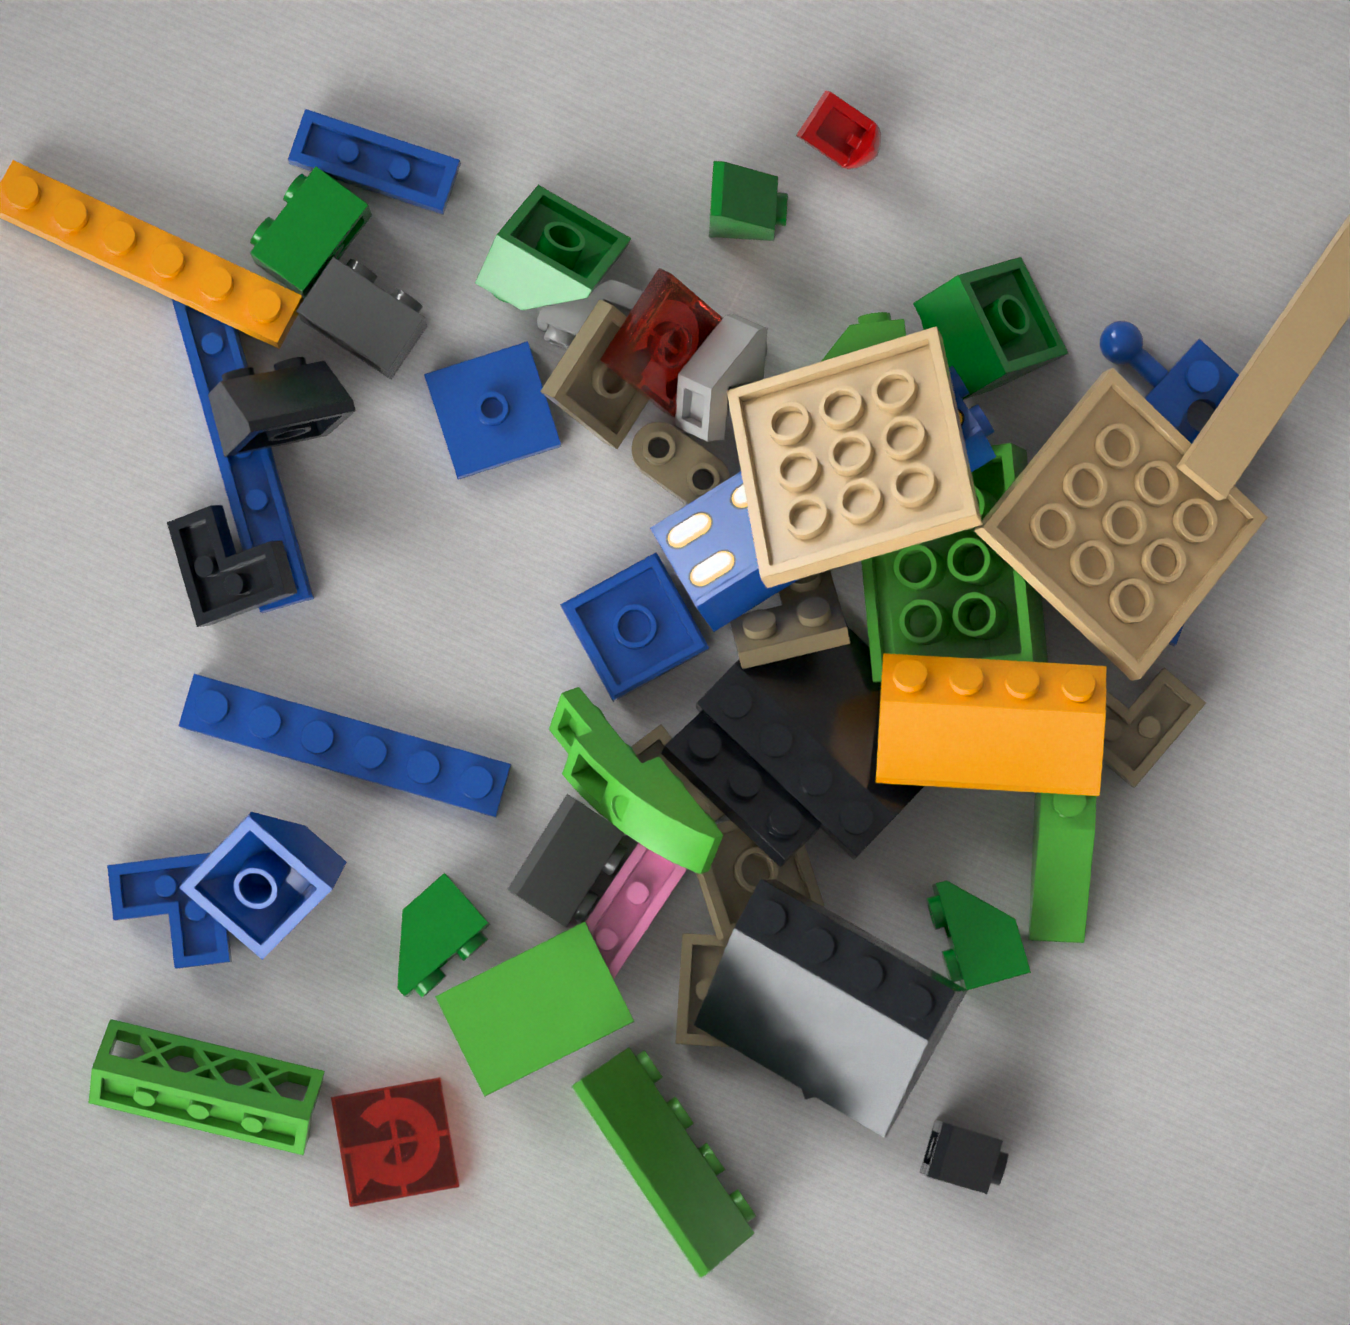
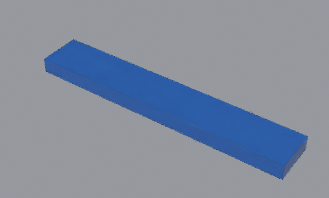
M172 299L242 550L246 551L269 541H282L296 586L297 594L259 607V610L263 614L314 599L272 448L224 457L208 394L222 381L221 376L224 373L248 367L238 329Z

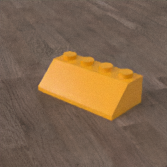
M883 653L876 783L1099 796L1106 717L1107 666Z

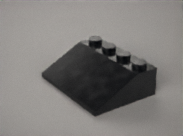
M847 626L850 644L746 669L741 668L740 660L738 659L696 703V709L699 712L703 711L822 824L820 828L854 860L924 786L876 783L881 682H873L870 647Z
M761 879L732 931L694 1026L885 1138L889 1134L968 990L776 879Z

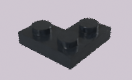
M211 505L167 522L197 627L210 626L297 594L283 542L269 541L237 554L223 505Z

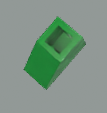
M445 873L402 910L397 989L404 997H409L416 991L423 998L447 977L440 968L456 954L465 961L488 940L482 931L490 923Z
M947 880L932 885L935 896L926 898L935 930L944 928L950 949L942 951V958L949 980L953 982L960 981L963 988L971 990L1031 973L1015 918Z

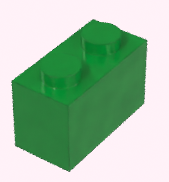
M316 166L308 177L300 174L291 183L283 197V200L287 202L286 206L275 220L267 217L257 228L250 241L255 246L250 252L254 262L292 291L302 295L303 299L306 298L333 257L337 260L340 259L372 216L369 205Z

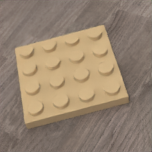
M937 326L727 390L760 578L767 588L982 525L944 343Z
M1111 368L1099 376L982 520V525L977 526L974 532L1133 681L1144 676L1268 517L1236 486L1233 487L1226 499L1217 501L1179 470L1176 466L1192 444L1114 368Z

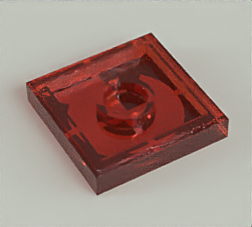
M658 268L600 361L662 412L675 418L677 412L678 374L723 317L674 275Z
M441 1077L331 1097L350 1207L460 1187Z

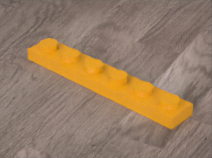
M12 160L0 182V218L280 349L298 316L297 309L304 300L302 295L19 162Z

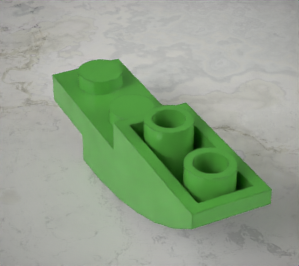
M580 687L562 692L549 731L569 754L562 772L566 780L604 818L647 849L698 874L708 872L723 838V834L718 829L713 818L703 811L686 790L681 779L671 772L660 757L641 763L631 746L621 739L605 719L600 708L590 701Z

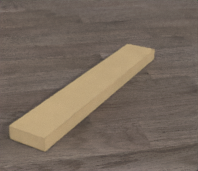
M1350 214L1176 466L1217 501L1226 499L1350 316Z

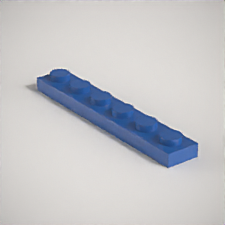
M197 674L193 675L178 725L186 730L495 818L498 814L511 769V764Z

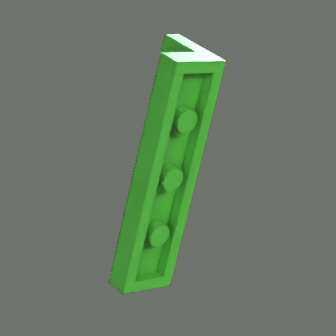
M110 1019L92 1066L89 1103L304 1156L309 1140L312 1115L321 1090L325 1071ZM118 1040L139 1045L145 1054L131 1060L112 1055V1052ZM177 1056H184L194 1059L199 1068L184 1073L172 1070L166 1061ZM231 1069L246 1071L253 1081L238 1086L226 1083L220 1074ZM285 1082H291L307 1086L308 1088L304 1101L280 1096L274 1087Z

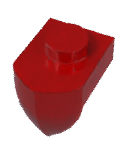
M826 90L796 135V137L828 159L846 169H857L874 160L878 156L881 145V132L877 123L831 91Z

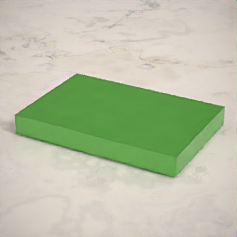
M586 922L435 996L484 1097L635 1022Z

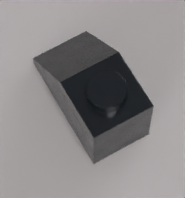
M935 1120L919 1173L929 1178L988 1194L991 1183L999 1186L1002 1181L1008 1161V1153L1000 1151L1003 1140Z

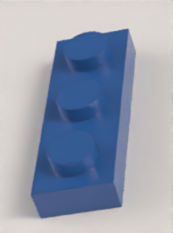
M308 109L304 111L288 157V162L291 165L312 171L316 166L333 179L444 215L461 166L459 159Z

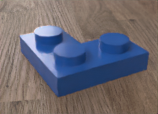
M210 853L107 865L113 920L119 921L169 914L175 969L232 962L229 931L179 888L181 883Z

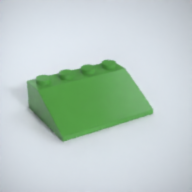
M1013 443L991 445L997 457L971 472L981 520L985 518L1028 465L1026 449ZM976 527L861 560L873 682H881L883 653L1048 663L1041 594L974 532Z
M628 1047L571 1087L698 1276L702 1278L754 1234L748 1222L757 1216L739 1189L731 1194L727 1193L717 1178V1175L725 1171L708 1143L706 1142L699 1148L696 1147L686 1132V1129L694 1123L675 1096L669 1101H665L654 1084L662 1079L663 1076L646 1051L643 1050L635 1056L630 1047Z

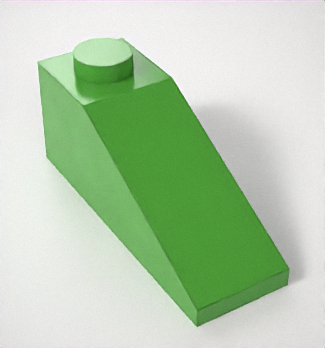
M1035 792L1028 940L1084 943L1095 837L1097 796Z

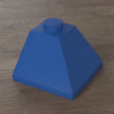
M251 811L181 883L179 888L263 960L333 890L347 861L305 825Z

